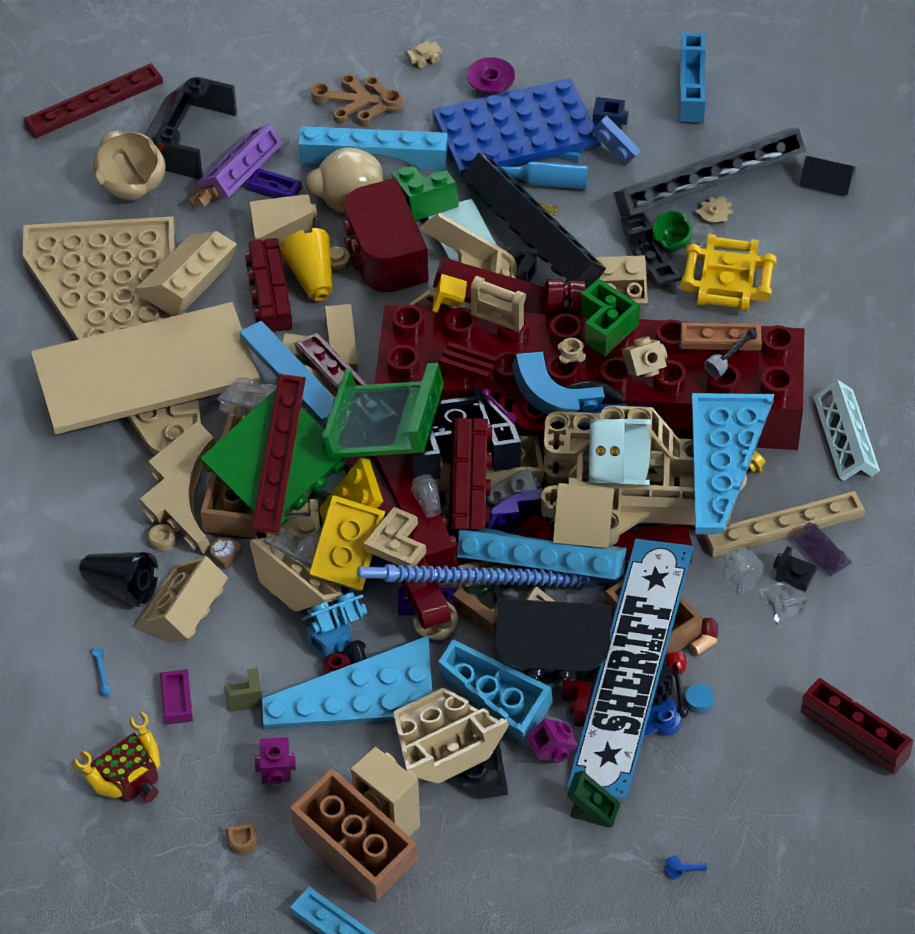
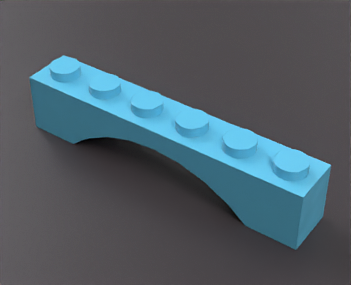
M301 126L298 149L301 165H320L332 152L348 147L361 149L370 154L397 158L421 170H446L448 156L447 133Z
M489 528L460 529L457 557L617 579L624 575L627 548L610 545L609 548L553 543L550 540L523 537Z

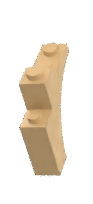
M197 421L148 461L153 470L150 474L158 484L142 496L140 500L144 506L142 513L151 523L156 521L158 524H168L176 533L181 531L185 535L183 540L192 550L197 548L204 555L210 550V543L197 525L194 500L196 487L204 470L201 464V457L216 444V441Z

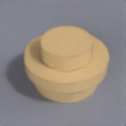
M343 247L330 248L331 269H344L350 260L349 252Z

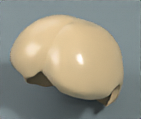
M112 130L101 138V146L94 155L93 168L99 184L109 194L122 200H138L146 193L153 191L161 183L165 173V160L151 138L137 132L123 133L119 130Z
M341 148L332 152L322 161L319 168L308 174L306 186L312 195L322 198L329 208L345 213V200L348 194L356 188L383 181V169L379 161L370 153L357 148Z

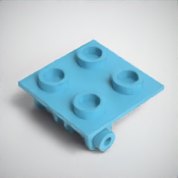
M352 592L339 597L338 601L333 602V606L329 607L328 602L312 607L307 610L309 615L303 617L302 621L314 617L315 622L311 623L313 631L323 634L335 627H340L336 610H338L344 625H347L348 621L350 623L362 619L363 615L367 614L364 603L359 605L358 599L362 598L363 594L355 597Z

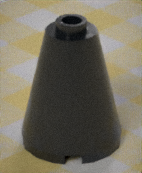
M148 552L88 554L81 560L79 565V571L83 580L136 607H140L139 604L141 603L146 604L151 599L158 582V577L154 576V568L158 569V562L155 556Z

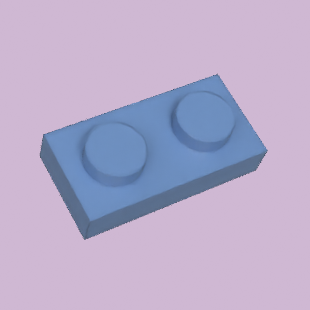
M607 115L591 130L597 140L603 143L613 153L614 157L625 166L641 151Z

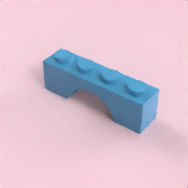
M706 33L681 34L680 122H704L706 102Z

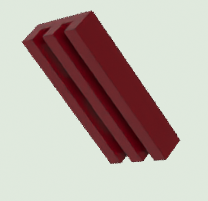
M449 341L447 349L443 351V356H440L438 360L439 367L488 382L498 365V357Z

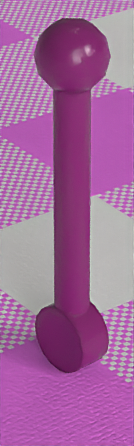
M489 389L482 390V392L496 405V407L512 423L516 421V416L514 415V413H508L491 396V392Z

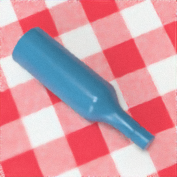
M531 161L520 167L501 166L511 177L519 178L531 186L587 189L588 165Z

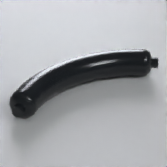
M582 381L564 387L568 389L603 387L604 395L612 398L614 401H621L623 403L625 400L623 393L601 382Z

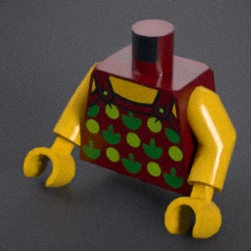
M140 712V717L143 719L141 726L135 724L132 716L129 719V725L134 730H138V735L133 732L94 761H92L88 752L81 751L79 755L84 759V765H81L76 758L72 760L71 765L73 769L77 771L83 770L84 778L97 794L115 799L120 798L124 802H130L138 795L147 803L157 797L159 790L154 784L158 781L157 770L160 767L159 748L151 730H147L145 727L148 723V717L144 712Z

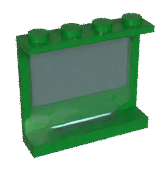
M438 363L427 364L422 381L356 385L351 369H345L343 378L338 384L337 396L333 398L331 414L327 416L326 429L321 434L322 446L326 447L329 458L424 453L444 385Z

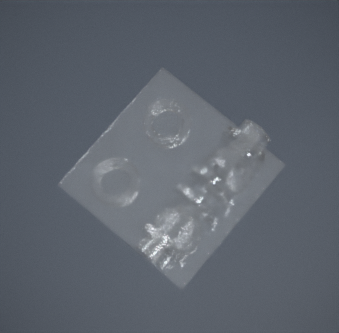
M237 377L217 398L218 401H221L219 409L223 410L224 414L243 418L245 412L248 415L277 386L272 384L263 385L253 382L250 378Z
M283 525L280 528L279 535L271 534L263 540V543L269 545L277 553H285L294 558L296 563L311 567L322 528H317L313 533L305 537Z

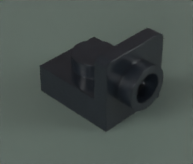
M787 545L783 554L778 553L773 565V568L777 569L775 581L806 592L816 573L817 565L793 557V547Z

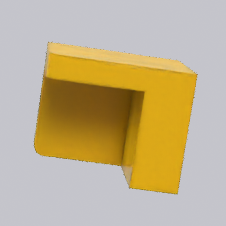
M441 274L434 294L432 311L438 312L441 303L459 308L460 302H463L465 299L467 281Z

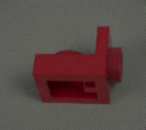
M563 680L562 699L571 701L570 714L575 715L574 726L584 727L591 700V683H584L580 680Z

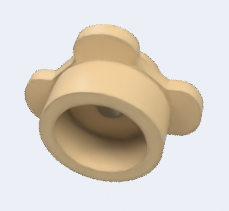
M567 338L558 344V350L561 351L559 360L565 364L576 361L583 362L586 359V355L582 350L584 343L576 338Z

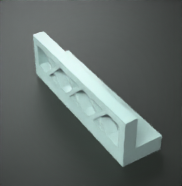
M837 380L813 397L839 478L845 481L860 470L872 477L880 472L854 391ZM833 394L834 398L830 408L825 407L823 400ZM834 415H840L837 427H831ZM841 435H846L847 440L843 449L838 448L837 444ZM848 455L853 456L855 463L845 469L844 464Z

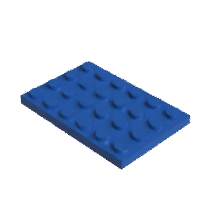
M571 78L433 109V118L439 131L447 133L448 151L460 177H462L478 152L494 159L500 166L509 167L601 146V142L591 132L595 125Z

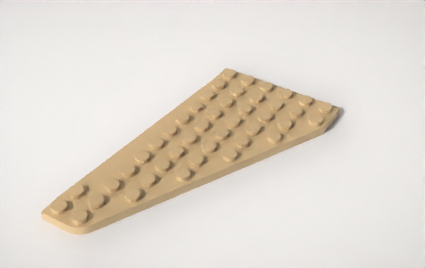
M174 216L23 225L24 263L76 340L172 317L136 294L135 289L176 249ZM198 399L127 416L149 451L154 455H157L197 421L201 424Z

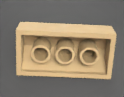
M217 231L189 235L135 289V293L171 316L180 315L231 264L237 244Z

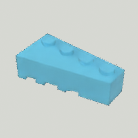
M454 639L439 660L441 677L477 708L488 710L489 715L498 720L501 718L507 720L509 726L506 732L525 748L528 743L526 735L542 721L553 703L551 687Z

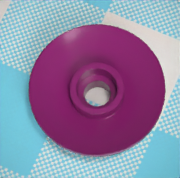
M486 57L471 64L467 72V79L469 84L480 92L498 93L508 89L513 84L515 70L506 60Z

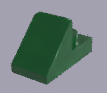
M584 771L575 772L566 796L574 803L570 816L600 826L613 827L621 803Z

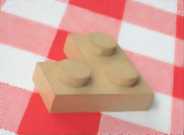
M393 507L365 541V551L396 565H402L404 568L406 565H410L412 569L426 554V545L408 538L409 534L418 525L417 516Z

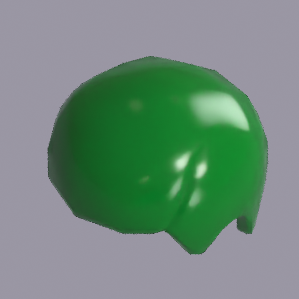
M672 210L661 213L655 219L653 225V234L657 243L664 250L677 251L684 248L691 241L693 231L685 215L682 212Z

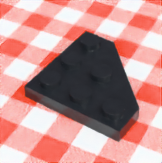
M500 743L497 744L489 759L449 778V780L479 799L508 795Z

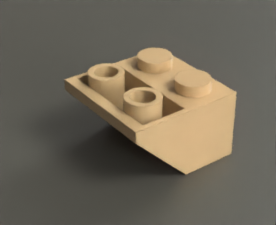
M645 256L595 257L606 267V270L599 278L600 280L638 304L648 305Z

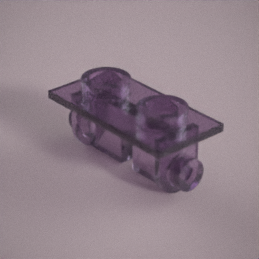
M806 523L803 527L804 534L796 538V542L830 576L852 563L845 555V552L840 550L819 529L816 523Z

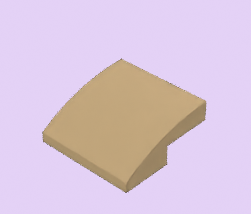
M559 483L553 543L609 548L614 488Z

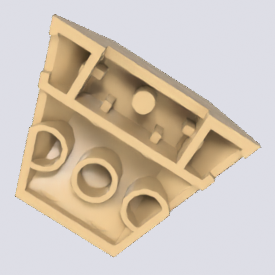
M441 688L393 712L406 769L411 770L417 778L437 784L489 759L509 726L507 720L503 718L498 720L490 716L489 711L484 708L478 710L469 705L468 700L445 688Z

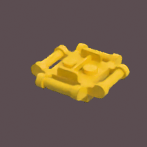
M708 234L706 249L700 248L696 244H689L686 247L685 256L687 260L685 272L679 286L683 291L698 293L697 306L710 304L741 308V311L748 312L750 300L768 301L771 299V277L777 258L771 253H766L762 256L757 255L759 240L743 241L718 238L715 234ZM715 247L749 251V254L719 251L714 249ZM697 260L704 261L701 281L694 279ZM755 268H762L760 286L754 288Z

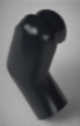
M361 640L352 641L347 647V654L351 665L367 659L364 650L366 645Z

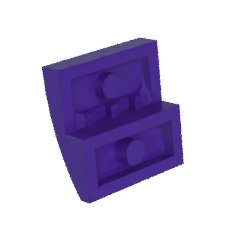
M542 489L519 493L496 505L490 512V521L486 524L485 528L511 533L515 523L525 522L532 515L537 516L541 506Z

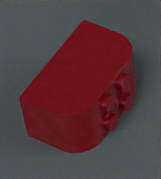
M396 178L362 186L350 192L345 200V221L343 222V227L347 238L344 239L346 250L353 255L352 263L355 271H360L366 285L379 292H394L428 283V248Z

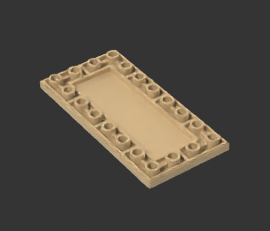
M233 302L31 351L54 433L68 432L235 390L236 387L243 388L259 384L260 378L249 347L241 340L239 335L242 327Z

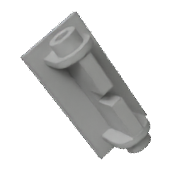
M526 468L492 486L490 495L486 496V504L491 512L502 501L519 493L535 490L541 487V484L536 477H532L530 469Z

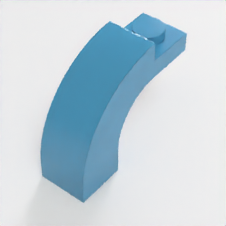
M543 352L516 354L512 366L517 386L525 399L539 411L549 415L557 411L579 412L580 409L591 411L600 407L605 397L603 387L564 388L555 383L549 376Z

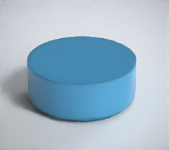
M695 684L687 689L685 703L688 709L695 713H704L712 708L714 693L710 687L704 684Z

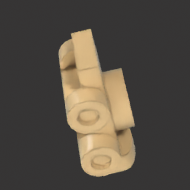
M428 41L420 43L417 47L411 46L406 51V56L411 64L417 63L419 68H424L427 65L426 59H430L433 64L437 63L440 60L438 55L442 54V50L437 42L429 43Z

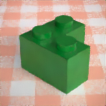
M415 166L403 167L391 173L392 179L396 178L415 221L459 207L456 182L447 170L438 171L423 177Z
M597 279L581 294V315L588 319L585 322V344L606 356L639 326L640 304L602 280Z

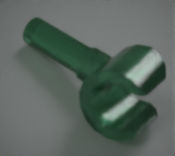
M494 583L483 587L481 590L476 584H473L465 592L481 599L488 592L493 591Z

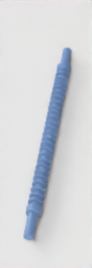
M386 564L384 567L357 568L358 578H380L386 582H394L396 579L398 582H402L403 579L406 582H410L412 579L415 583L418 580L421 583H424L426 580L428 583H432L433 580L436 583H440L442 580L445 584L448 581L454 584L457 580L459 584H462L463 581L466 584H469L471 581L473 584H477L479 581L482 585L485 582L489 585L493 582L496 585H499L500 582L503 585H507L508 582L510 585H514L516 582L519 586L522 583L525 586H528L530 583L532 586H536L538 583L539 586L544 584L551 586L553 584V586L557 587L560 584L561 587H565L567 584L568 587L575 585V587L582 586L584 588H591L593 585H616L619 583V578L608 579L553 571L552 573L551 570L545 572L543 569L539 571L533 569L531 572L529 569H525L523 572L520 568L517 571L513 568L509 571L507 568H503L502 571L500 568L495 570L488 568L486 571L483 567L480 570L477 567H474L472 570L470 567H466L465 570L463 567H459L456 570L452 566L449 570L447 566H444L443 569L440 566L435 567V569L433 566H429L426 569L423 565L420 569L417 565H414L411 569L410 565H406L404 568L402 565L396 567L393 564Z

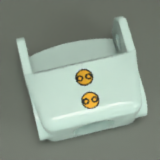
M590 419V483L650 485V480H646L650 461V438L647 425H651L650 419Z

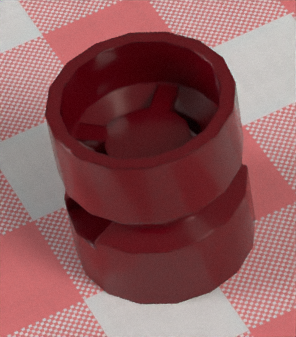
M547 279L544 291V312L560 314L562 310H565L568 314L581 315V294L585 291V282L569 280L567 284H564L560 279Z

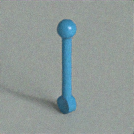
M98 647L93 649L92 656L97 661L102 686L100 693L103 696H108L111 693V689L107 686L102 662L104 653Z

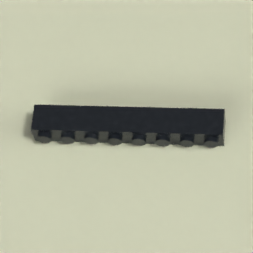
M789 128L613 193L620 215L631 216L805 152L806 148L800 129Z
M478 152L462 175L468 182L467 187L472 192L480 194L482 196L480 200L490 208H494L496 210L494 214L503 221H508L510 223L508 228L518 235L521 234L524 237L522 241L530 248H535L538 251L536 255L541 260L549 262L552 265L550 269L561 277L564 276L566 278L565 284L569 280L584 281L586 290L599 279L606 270V267L494 159Z

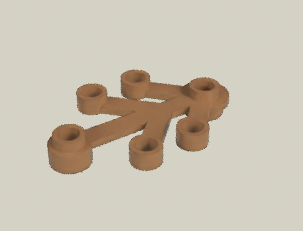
M353 74L343 75L341 78L342 87L346 90H352L354 93L330 91L329 85L322 82L316 83L311 87V97L316 104L323 105L328 100L352 102L343 108L334 110V121L337 124L346 123L350 114L369 104H374L375 106L368 110H361L357 114L358 124L361 126L370 125L373 117L386 110L397 111L404 105V97L401 95V92L396 89L387 90L376 76L367 77L364 88L356 81ZM369 92H376L378 95H371Z

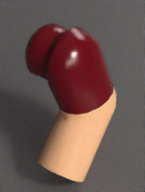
M713 618L702 619L701 637L689 644L690 650L696 656L717 642L718 624Z

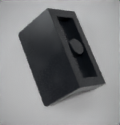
M806 156L800 185L848 195L852 176L855 175L857 166Z

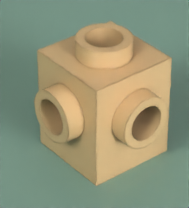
M649 336L634 340L635 345L622 349L629 375L639 376L643 374L644 377H650L659 374L658 369L667 367L665 362L667 352L664 345L660 344L658 340H650Z

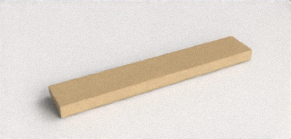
M852 491L730 524V527H726L724 534H703V538L713 558L862 518L865 516V510L856 492Z

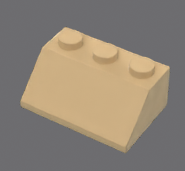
M207 556L176 564L135 626L139 630L171 643L189 640L196 633L197 629L195 627L199 621L209 613V606L213 600L223 592V585L228 577Z

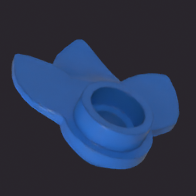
M669 698L665 701L662 699L663 704L659 706L656 702L654 703V707H651L644 735H651L658 731L661 735L667 736L675 734L679 730L681 716L676 712L677 705L674 700Z

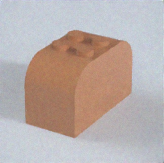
M333 768L290 807L292 824L301 839L358 893L371 902H377L418 861L417 843Z

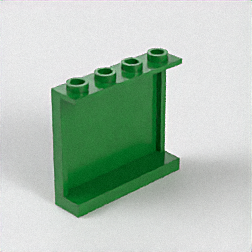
M276 389L201 457L202 466L208 472L212 471L253 513L256 507ZM302 407L281 527L288 521L287 516L294 509L299 511L308 502L307 497L313 491L316 493L321 491L328 483L326 479L333 473L335 475L339 474L347 465V457L329 458L327 449L322 446L321 434L325 430Z

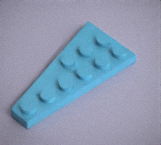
M692 393L695 534H724L774 401V394Z
M429 636L262 698L264 729L395 721L394 711L432 693Z

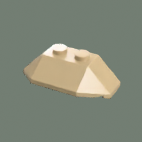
M272 537L251 540L250 548L259 582L272 595L277 596L290 610L300 612L325 602L329 604L338 601V598L343 596L340 585L308 575L312 562L305 556L288 546L278 544V540Z

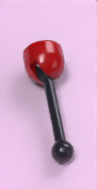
M673 652L665 655L664 661L667 662V666L670 665L672 675L675 676L679 702L677 712L681 718H685L688 716L689 711L684 704L680 675L684 673L687 667L686 655L681 652Z

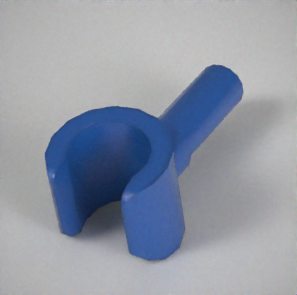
M677 856L667 858V865H664L666 873L672 879L679 878L684 872L707 870V863L681 864Z

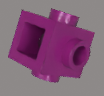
M544 718L526 735L537 759L560 763L566 760L570 753L578 746L573 737L571 727L565 722Z
M288 737L259 739L260 755H255L254 758L255 772H261L262 783L281 784L283 782H291V770H296L295 753H290Z

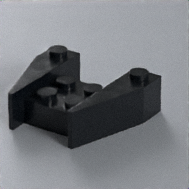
M474 386L473 396L438 402L424 453L408 454V466L413 482L441 479L440 452L451 451L452 418L488 419V424L492 425L493 432L492 440L487 441V452H491V464L494 471L520 467L521 441L515 425L477 386Z

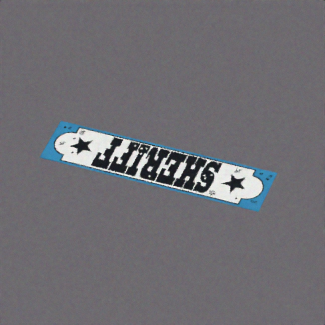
M635 539L610 630L609 652L600 666L567 789L571 785L574 773L584 771L612 796L627 799L694 546Z

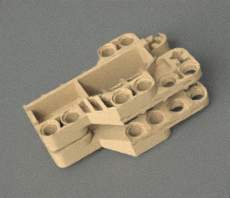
M607 406L601 413L557 411L550 413L546 417L544 479L548 483L553 484V486L546 487L541 494V514L544 518L547 516L555 521L558 486L556 485L562 483L614 488L610 546L618 542L619 535L638 523L695 525L693 439H678L653 407ZM590 419H650L651 425H647L650 438V461L646 480H650V485L590 483V429L584 431L577 426L584 422L590 424ZM560 421L565 426L561 429H554L550 424ZM555 445H559V449L557 450L553 449V447ZM554 463H559L557 474L553 473ZM731 515L726 527H730Z

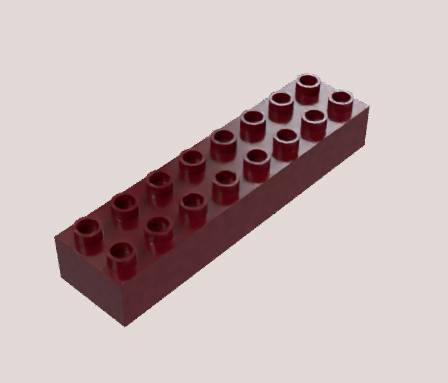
M409 304L385 305L374 384L422 381L427 364L438 363L440 356H443V351L447 349V344L450 341L498 357V365L488 382L439 367L444 383L439 401L473 396L474 386H477L481 391L489 389L491 396L495 400L500 392L519 397L522 393L515 381L512 366L516 354L543 352L546 370L551 379L558 385L565 387L582 381H596L610 385L623 393L625 400L623 403L621 401L616 402L604 395L605 397L601 404L653 407L668 427L673 428L677 436L682 435L684 439H693L692 393L774 394V401L756 448L798 450L803 415L805 328H791L780 325L761 326V350H737L727 359L728 368L721 377L715 378L707 372L704 362L715 354L724 356L729 350L681 349V322L685 321L674 319H639V326L610 353L604 356L585 344V322L588 319L584 316L568 313L543 314L524 312V325L517 332L471 315V309L462 307L439 308L438 312H433V307H420ZM648 336L650 340H658L660 344L664 345L667 352V359H665L667 367L658 369L659 374L650 377H644L643 374L639 376L628 374L622 352L623 348L635 345L634 340ZM567 338H576L584 343L582 350L586 355V359L583 362L562 363L559 360L561 351L558 350V344ZM410 392L377 394L398 416L399 424L396 425L399 427Z

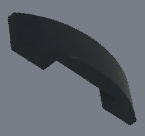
M640 213L620 219L623 232L633 255L645 256L646 277L657 287L681 281L682 276L674 262L667 260L655 240L653 227L645 214Z

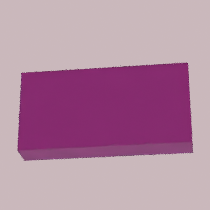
M188 669L161 672L160 679L165 725L193 722Z

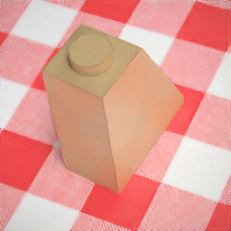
M309 194L250 201L255 240L264 241L265 239L277 238L279 245H281L286 237L297 231L304 230V234L311 231L313 219H317L316 204L310 203Z
M351 304L325 306L328 344L356 371L358 370V357Z

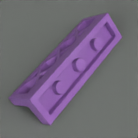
M271 124L252 129L197 184L200 189L214 185L221 198H227L283 143Z

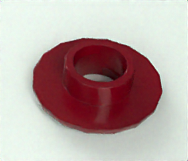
M523 395L514 400L512 413L516 416V422L520 427L534 432L545 429L547 414L532 406ZM527 408L534 409L538 416L530 414Z

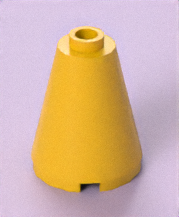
M311 228L312 232L305 234L304 230H300L282 241L281 254L309 299L318 302L324 301L333 291L328 233L319 228Z

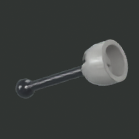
M749 329L746 336L724 356L715 354L704 362L707 372L715 378L721 377L728 368L727 359L748 340L755 339L757 331Z

